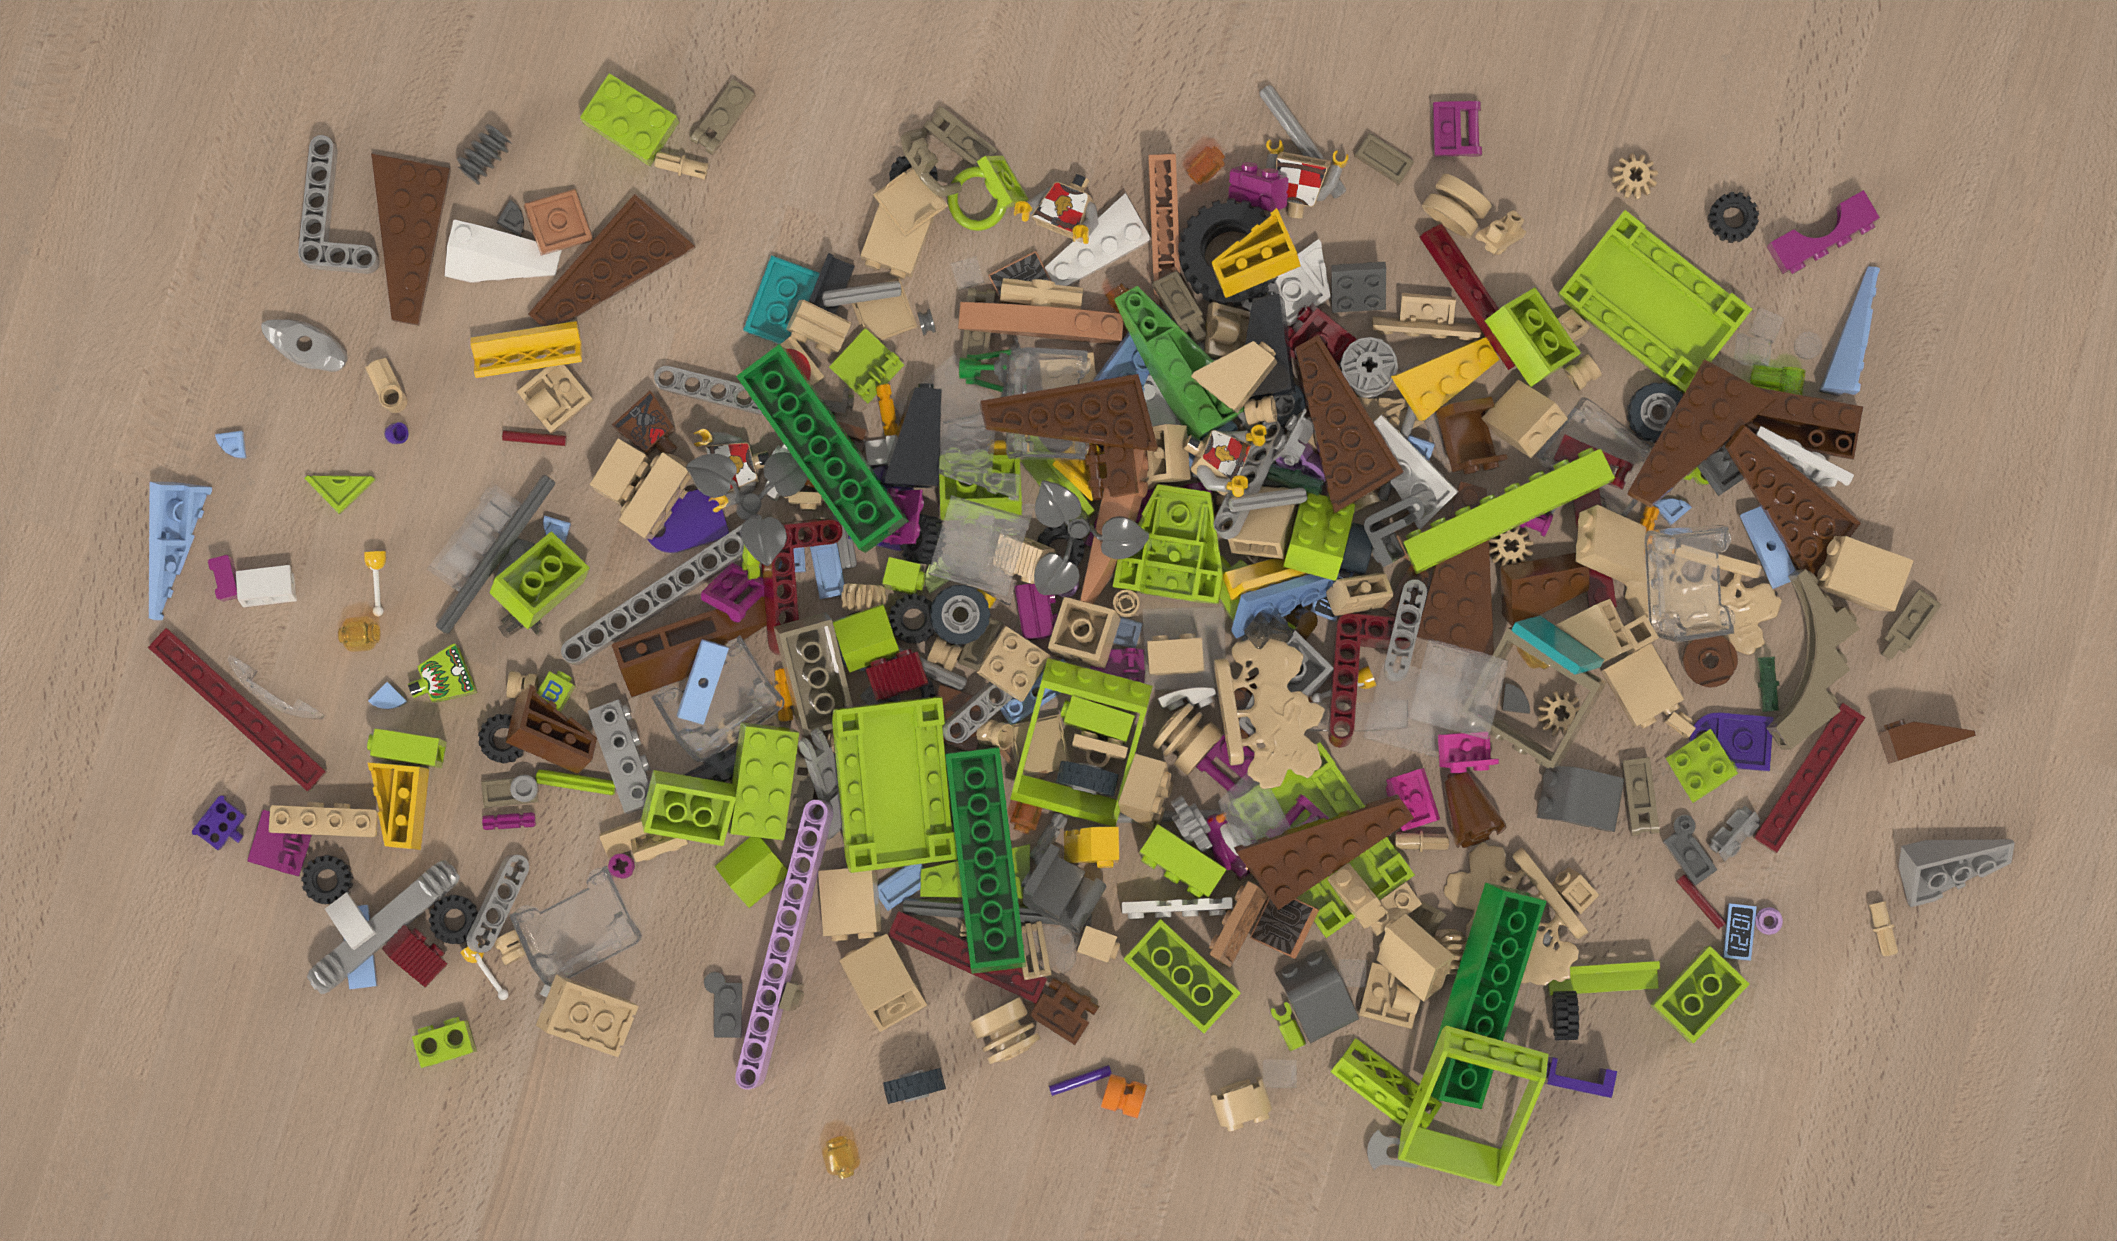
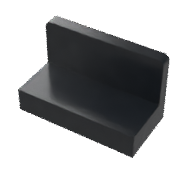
M828 253L809 302L836 315L840 305L825 307L823 305L822 293L824 291L847 288L855 266L836 259L833 254Z

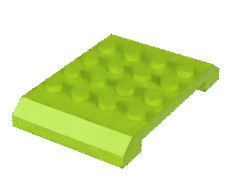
M1624 210L1558 293V296L1570 308L1670 386L1673 385L1676 387V390L1685 393L1703 360L1711 362L1752 311V308L1733 293L1729 294L1645 229L1646 226Z
M942 697L833 709L832 724L843 840L849 872L855 873L957 859L955 832L952 831L942 729V725L945 724Z
M1321 742L1316 745L1322 764L1318 770L1314 771L1312 776L1306 778L1288 769L1281 786L1262 789L1259 784L1231 804L1256 842H1258L1257 839L1266 837L1265 833L1279 823L1297 802L1295 799L1300 794L1304 795L1329 818L1340 816L1339 813L1349 810L1352 812L1365 807ZM1305 809L1288 829L1302 825L1311 814ZM1387 837L1347 863L1353 867L1378 900H1381L1415 876ZM1329 876L1297 897V900L1319 910L1314 924L1325 938L1355 918L1333 890V887L1327 880Z

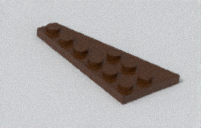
M371 154L391 319L394 322L420 326L451 169Z
M634 194L528 315L541 327L568 323L696 247Z
M1317 335L1296 347L1294 351L1334 515L1402 475L1404 471L1320 336Z
M1139 374L980 401V409L986 430L1154 452L1158 449Z
M1740 425L1726 444V450L1798 569H1806L1817 578L1818 571L1824 565L1828 555L1827 547L1834 539V536L1851 537L1861 522L1750 429Z
M1460 481L1458 486L1459 492L1456 494L1449 520L1455 518V512L1464 507L1470 506L1471 509L1480 506L1479 501L1487 497V489ZM1489 540L1435 566L1416 638L1491 659L1494 654Z

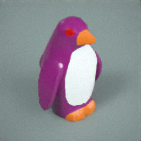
M1226 813L1210 815L1207 817L1206 822L1211 831L1207 834L1212 845L1211 850L1215 860L1226 870H1232L1239 881H1241L1251 872L1236 853L1234 847L1242 844L1247 846L1256 843V841L1250 834L1226 821Z

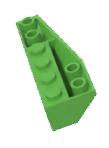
M1138 286L1114 299L1150 375L1180 424L1187 426L1188 436L1192 435L1201 440L1210 431H1217L1245 411L1243 406L1237 414L1191 377L1195 371L1214 361Z

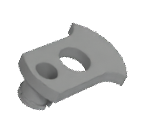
M1380 1130L1373 1134L1368 1143L1367 1155L1374 1170L1380 1165L1418 1167L1417 1164L1398 1159L1392 1160L1388 1157L1387 1148L1391 1144L1399 1145L1400 1138L1386 1137Z

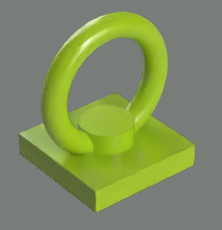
M984 156L977 161L979 166L964 169L952 180L951 184L959 182L963 185L970 178H985L984 182L988 191L998 200L994 212L989 217L983 220H973L965 216L958 204V193L947 196L948 208L952 217L964 228L973 231L987 230L995 226L1003 218L1008 207H1015L1017 202H1027L1029 200L1004 156Z

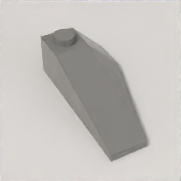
M1294 631L1285 642L1288 646L1294 647L1301 652L1304 658L1299 673L1289 681L1287 688L1290 692L1301 691L1309 698L1331 677L1334 668L1301 635ZM1252 695L1246 709H1251L1254 706V695ZM1241 717L1239 726L1249 736L1256 733V728L1252 725L1248 717Z
M2012 839L1924 840L1901 846L1898 867L1908 905L1914 907L1937 901L1943 898V892L1953 887L1959 890L1966 886L1965 881L1977 875L1983 878L2011 864L2014 841Z

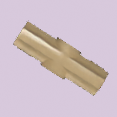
M1003 278L1000 302L1081 310L1083 288L1055 285V282L1034 279L1030 282Z

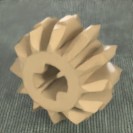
M1633 153L1629 155L1628 161L1622 157L1619 159L1620 166H1614L1612 170L1617 174L1612 178V182L1620 183L1616 191L1621 192L1625 189L1624 197L1627 199L1632 192L1636 200L1641 198V192L1648 196L1651 193L1649 187H1655L1657 184L1652 178L1658 175V171L1649 170L1654 164L1653 161H1649L1647 164L1643 163L1645 155H1641L1638 161H1636ZM1631 171H1633V174L1637 172L1640 175L1638 182L1637 179L1632 181L1629 178L1632 174Z
M1517 526L1513 528L1512 532L1509 530L1504 534L1496 536L1498 539H1490L1489 543L1495 545V547L1489 548V553L1497 554L1492 559V562L1496 563L1501 559L1503 560L1501 566L1507 565L1508 562H1510V565L1516 564L1517 561L1519 563L1527 562L1523 555L1531 557L1533 554L1531 550L1525 549V547L1533 545L1532 540L1524 541L1529 532L1526 530L1519 535L1520 527ZM1505 541L1516 544L1514 547L1515 553L1512 550L1509 552L1505 551L1504 548L1507 546L1504 544Z
M847 583L843 585V592H841L842 608L861 612L881 604L885 607L887 596L885 588L882 585Z
M1557 691L1553 692L1554 702L1546 696L1543 698V701L1548 707L1538 706L1540 712L1546 713L1538 717V721L1547 720L1548 722L1542 729L1547 731L1552 726V736L1554 737L1558 735L1559 729H1561L1563 737L1565 736L1576 717V713L1581 708H1574L1573 706L1579 700L1577 697L1573 698L1570 702L1568 701L1569 692H1564L1562 700H1560V695ZM1560 707L1563 708V713L1567 715V718H1563L1561 721L1557 720L1558 715L1554 714V710L1557 711Z
M1456 929L1437 930L1433 938L1454 955L1447 975L1457 974L1467 938L1464 937L1462 931H1457Z

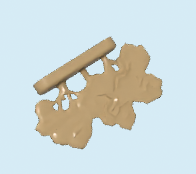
M1660 538L1657 539L1655 550L1673 556L1675 562L1671 565L1660 567L1652 555L1644 554L1643 576L1623 583L1627 586L1625 599L1628 605L1633 608L1636 619L1646 615L1651 624L1659 623L1667 615L1675 612L1680 616L1678 622L1679 629L1684 635L1689 637L1688 643L1700 634H1722L1723 637L1733 644L1736 651L1745 655H1751L1757 648L1764 645L1763 631L1758 626V623L1777 617L1782 602L1780 597L1775 596V591L1770 584L1762 583L1753 588H1745L1740 581L1742 575L1758 578L1762 566ZM1688 560L1706 565L1703 579L1699 582L1689 581L1683 576L1681 569ZM1714 567L1734 573V578L1726 587L1721 586L1711 578ZM1655 569L1661 570L1658 575H1653ZM1674 570V576L1670 581L1666 583L1660 582V578L1666 572L1671 574ZM1678 575H1680L1682 579L1681 583H1678L1676 581ZM1737 589L1741 591V597L1739 598L1735 596Z
M1252 630L1248 640L1237 642L1232 648L1233 658L1243 666L1240 676L1237 679L1232 678L1230 664L1227 659L1214 660V669L1230 766L1239 765L1244 762L1243 746H1249L1255 751V755L1248 767V775L1254 781L1260 782L1262 789L1281 786L1288 769H1291L1297 775L1309 778L1315 770L1320 768L1322 760L1318 747L1304 733L1307 729L1318 726L1325 709L1316 703H1310L1308 697L1301 691L1290 692L1287 688L1289 681L1300 671L1304 658L1303 654L1296 648L1288 646L1285 640L1280 639L1278 636L1266 637L1264 632ZM1246 661H1252V664L1246 667ZM1257 667L1259 674L1253 680L1246 681L1245 679L1249 678L1247 673ZM1255 683L1258 688L1253 689L1249 685ZM1245 687L1253 693L1255 702L1251 709L1237 710L1234 694L1236 689ZM1240 717H1248L1256 728V733L1247 739L1241 738L1238 719ZM1256 743H1264L1266 746L1260 749Z
M1482 842L1469 853L1470 873H1450L1447 877V885L1444 886L1445 896L1457 908H1466L1474 911V916L1466 924L1467 939L1485 882L1516 889L1521 878L1527 876L1539 891L1535 896L1546 900L1555 912V917L1549 923L1540 922L1539 926H1545V929L1542 932L1537 930L1521 983L1532 982L1536 985H1547L1553 979L1559 982L1570 979V966L1578 959L1579 950L1570 942L1560 941L1558 934L1559 926H1566L1576 939H1580L1587 934V929L1522 847L1512 855L1514 861L1521 869L1515 873L1508 871L1505 866L1506 853L1503 847L1488 846ZM1505 876L1510 878L1505 883L1501 882V879ZM1550 929L1552 932L1549 935L1553 938L1550 945L1546 947L1543 944V938ZM1556 942L1560 945L1557 950L1553 949Z

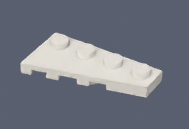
M1126 193L1098 218V226L1089 236L1088 244L1078 241L1072 242L1045 267L1051 281L1055 282V285L1070 286L1152 240Z
M1381 415L1374 422V425L1404 471L1402 475L1390 481L1391 484L1395 487L1401 499H1405L1421 490L1433 492L1437 499L1435 510L1420 520L1415 521L1418 529H1421L1459 491ZM1413 504L1406 509L1411 514L1419 511L1420 506Z
M1232 897L1222 899L1122 902V914H1128V919L1144 918V913H1155V918L1171 917V912H1182V917L1199 916L1198 911H1209V916L1226 915V910L1232 909Z

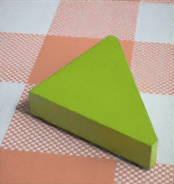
M307 475L304 478L338 514H341L376 480L372 476Z

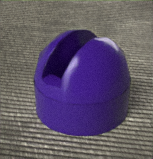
M397 422L388 425L384 435L389 443L402 444L407 441L409 432L405 424Z

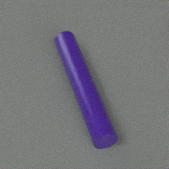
M1107 1065L1050 1085L1049 1089L1051 1095L1055 1096L1109 1077L1112 1072L1110 1066Z

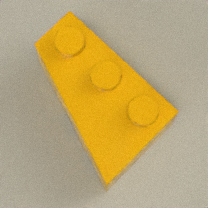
M1277 208L1270 213L1271 216L1263 223L1254 226L1251 229V233L1240 242L1236 241L1211 262L1225 298L1301 267L1297 251Z
M368 763L374 784L373 792L379 808L378 816L384 845L393 848L421 850L429 769L414 766Z
M1119 827L1082 828L1080 831H1064V860L1069 863H1097V868H1113L1114 863L1119 862Z

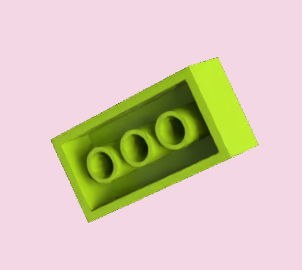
M741 722L732 780L736 801L728 827L730 834L784 840L799 740V732L795 729Z
M1161 919L1123 959L1203 1034L1241 994Z

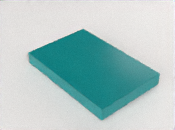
M771 255L743 331L777 344L783 343L792 334L786 328L799 300L809 302L820 273Z
M1542 616L1515 622L1512 628L1513 633L1574 675L1600 668L1605 660Z

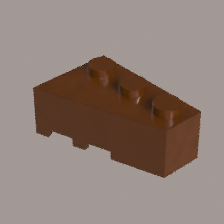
M1576 552L1501 566L1502 615L1512 627L1515 622L1537 617L1589 590V567L1576 562Z
M530 684L516 698L506 743L578 774L592 761L597 737L572 717L568 719L556 709L557 705L551 700L547 702L536 693L537 689Z

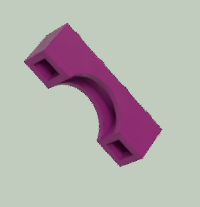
M1864 190L1841 202L1836 207V225L1830 234L1820 238H1810L1793 229L1770 242L1767 249L1782 274L1788 271L1791 274H1795L1806 267L1804 262L1814 258L1815 261H1818L1829 254L1827 249L1837 245L1838 248H1841L1851 242V236L1857 232L1864 235L1876 228L1874 223L1880 217Z

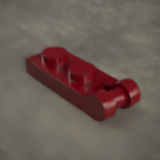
M1564 434L1553 460L1561 462L1568 459L1569 463L1579 459V453L1589 448H1593L1594 451L1598 449ZM1602 451L1609 467L1612 465L1618 468L1614 476L1615 479L1613 482L1608 483V485L1623 490L1626 484L1624 481L1628 472L1631 473L1634 464Z

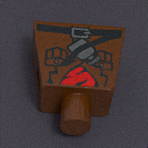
M651 391L646 393L612 424L617 432L647 455L656 448L661 454L662 452L673 454L678 448L669 439V436L676 429Z

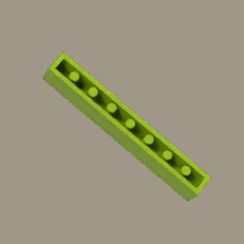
M1589 448L1579 453V459L1569 463L1568 459L1553 466L1554 471L1546 475L1543 471L1529 477V483L1522 486L1519 483H1515L1505 488V494L1497 498L1494 494L1479 501L1481 505L1474 509L1467 506L1456 511L1455 518L1446 521L1444 517L1431 523V529L1423 533L1420 529L1405 536L1407 540L1403 542V547L1416 574L1613 482L1615 477L1602 450L1594 451L1593 448Z

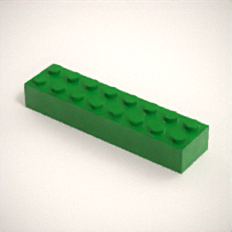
M779 344L736 376L859 550L867 553L909 522L789 352L782 345Z
M1000 748L945 754L971 972L974 974L1026 967Z
M1485 882L1435 1046L1445 1026L1503 1041L1546 900L1528 892ZM1446 1057L1431 1097L1439 1101L1482 1109L1494 1070Z

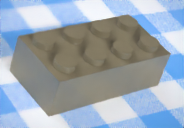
M825 612L775 626L774 631L798 729L804 736L811 735V732L816 728L821 731L833 729V709L853 707L832 619Z

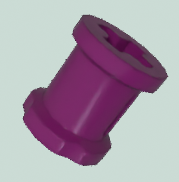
M1551 513L1548 515L1543 514L1519 527L1524 528L1526 526L1540 532L1541 536L1545 537L1554 515Z
M616 854L609 860L608 868L613 876L625 879L633 874L635 862L625 854ZM620 859L623 862H628V866L625 867V873L615 870V867L619 865L618 860Z

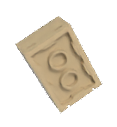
M556 974L536 1026L548 1034L619 1057L622 1049L620 1045L623 1046L634 1020L632 1015H636L639 1006L623 997Z

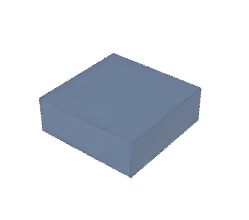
M1120 617L1121 620L1113 643L1127 648H1136L1143 623Z

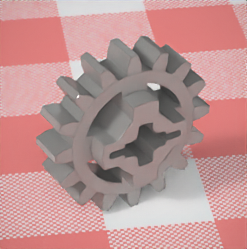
M1182 795L1171 801V804L1178 813L1172 819L1187 844L1194 841L1201 853L1210 848L1212 845L1205 834L1210 832L1211 829L1196 804L1194 803L1188 807Z

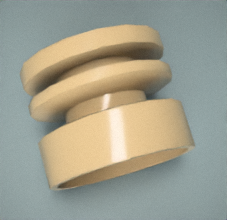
M1190 703L1172 715L1160 729L1159 735L1153 744L1157 750L1165 742L1170 744L1163 753L1165 757L1177 750L1180 754L1175 760L1174 765L1187 776L1224 734L1212 722L1207 723L1202 728L1198 727L1197 724L1203 715L1201 712L1190 720L1188 715L1195 708Z
M1020 997L969 1023L977 1039L990 1036L992 1041L982 1048L983 1052L994 1047L996 1048L998 1053L987 1058L990 1064L1007 1061L1029 1050L1036 1041L1041 1039L1039 1033L1028 1038L1026 1037L1024 1032L1035 1027L1033 1023L1020 1025L1019 1020L1028 1014Z

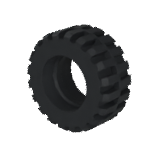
M1227 198V203L1220 204V200L1212 201V207L1207 209L1204 205L1199 208V215L1196 217L1191 215L1187 220L1188 227L1182 229L1180 234L1181 242L1178 243L1180 264L1186 281L1191 284V288L1196 294H1202L1203 299L1210 303L1216 300L1217 303L1227 305V302H1233L1234 306H1242L1241 301L1248 299L1249 303H1251L1257 294L1268 292V285L1270 283L1274 284L1278 276L1225 298L1214 270L1206 261L1205 252L1210 242L1220 234L1240 232L1248 235L1254 226L1260 225L1270 216H1266L1264 210L1259 206L1253 208L1251 202L1242 200L1241 204L1236 203L1235 198Z

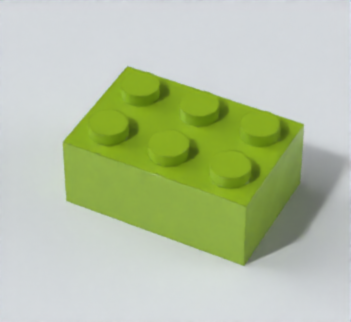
M610 73L580 116L584 125L648 166L652 165L657 152L662 150L679 124L676 115Z
M1536 287L1507 303L1485 320L1530 387L1555 373L1581 354Z
M1020 454L940 457L939 490L941 520L1022 517Z
M1306 491L1307 500L1299 503L1283 567L1336 581L1356 504H1351L1333 515L1329 497Z
M551 531L494 579L489 593L525 628L529 629L584 583L590 567Z
M653 770L641 817L644 833L724 846L736 801L733 784Z
M1158 824L1139 852L1143 856L1141 859L1143 863L1152 869L1159 866L1166 871L1163 875L1175 884H1178L1179 881L1189 886L1186 891L1198 899H1201L1202 896L1208 898L1226 871L1224 867Z
M1705 946L1650 1006L1688 1043H1695L1750 983L1711 946Z

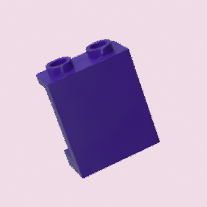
M1548 1057L1544 1084L1612 1098L1617 1071L1600 1068L1596 1084L1556 1075L1558 1058Z

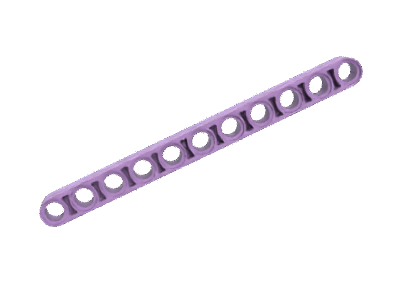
M825 800L809 801L803 810L736 1071V1082L743 1089L757 1088L764 1083L783 1012L779 1005L786 984L791 981L833 818V807ZM818 804L824 809V815L819 820L813 814L814 807ZM810 831L815 832L817 835V842L813 846L809 845L806 840V836ZM804 857L810 861V869L807 872H803L800 869V861ZM796 884H800L804 890L800 899L793 895V888ZM790 910L794 911L797 916L794 925H790L786 920V915ZM782 937H786L790 942V947L786 952L782 951L779 946V941ZM776 963L780 964L783 968V974L780 978L775 977L772 972L773 966ZM768 990H772L776 994V1001L773 1005L766 1001ZM762 1016L769 1020V1028L766 1031L762 1030L759 1026V1020ZM755 1043L762 1046L763 1051L760 1057H756L752 1052V1047ZM748 1069H751L756 1075L753 1084L749 1083L745 1078V1073Z

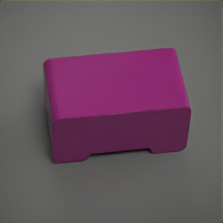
M223 555L209 559L208 566L214 572L217 585L215 589L216 598L222 602L237 599L236 568L233 558Z

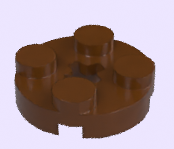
M1704 633L1693 638L1685 646L1682 657L1683 668L1687 676L1696 684L1709 688L1718 687L1728 682L1738 665V656L1733 644L1725 637L1715 633ZM1707 653L1717 656L1718 661L1714 662V667L1709 668L1708 664H1703V659L1706 658Z

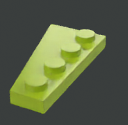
M1030 844L1012 848L1018 899H1023L1024 887L1021 885L1028 872H1030ZM958 861L921 869L920 897L962 898Z

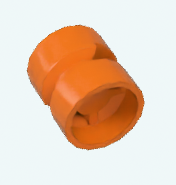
M1111 1074L1101 1107L1111 1111L1121 1109L1124 1115L1138 1118L1147 1085L1136 1081L1127 1083L1124 1077Z

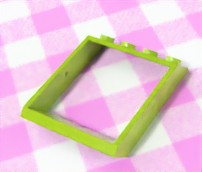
M1048 658L1010 799L1116 827L1120 813L1118 802L1135 756L1153 686ZM1045 688L1140 713L1117 800L1023 775Z
M1445 1026L1441 1031L1401 1129L1398 1160L1500 1187L1546 1080L1549 1054ZM1446 1057L1530 1079L1501 1149L1418 1127Z

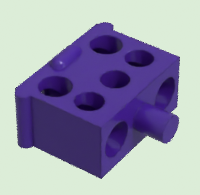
M225 795L218 796L192 830V835H198L217 850H221L229 838L239 843L244 837L236 829L247 815L227 801ZM231 812L236 813L235 820L230 819L229 814ZM223 822H225L228 825V829L226 831H223L221 829V824ZM215 833L219 835L218 842H215L212 838Z

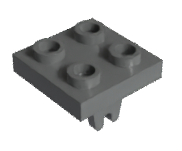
M1386 262L1331 265L1332 313L1386 310Z
M1726 444L1698 466V469L1718 496L1744 479L1726 450Z

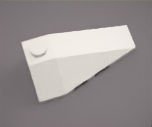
M454 220L447 245L445 277L475 283L487 280H506L509 278L554 276L557 272L562 250L541 256L536 241L480 225Z

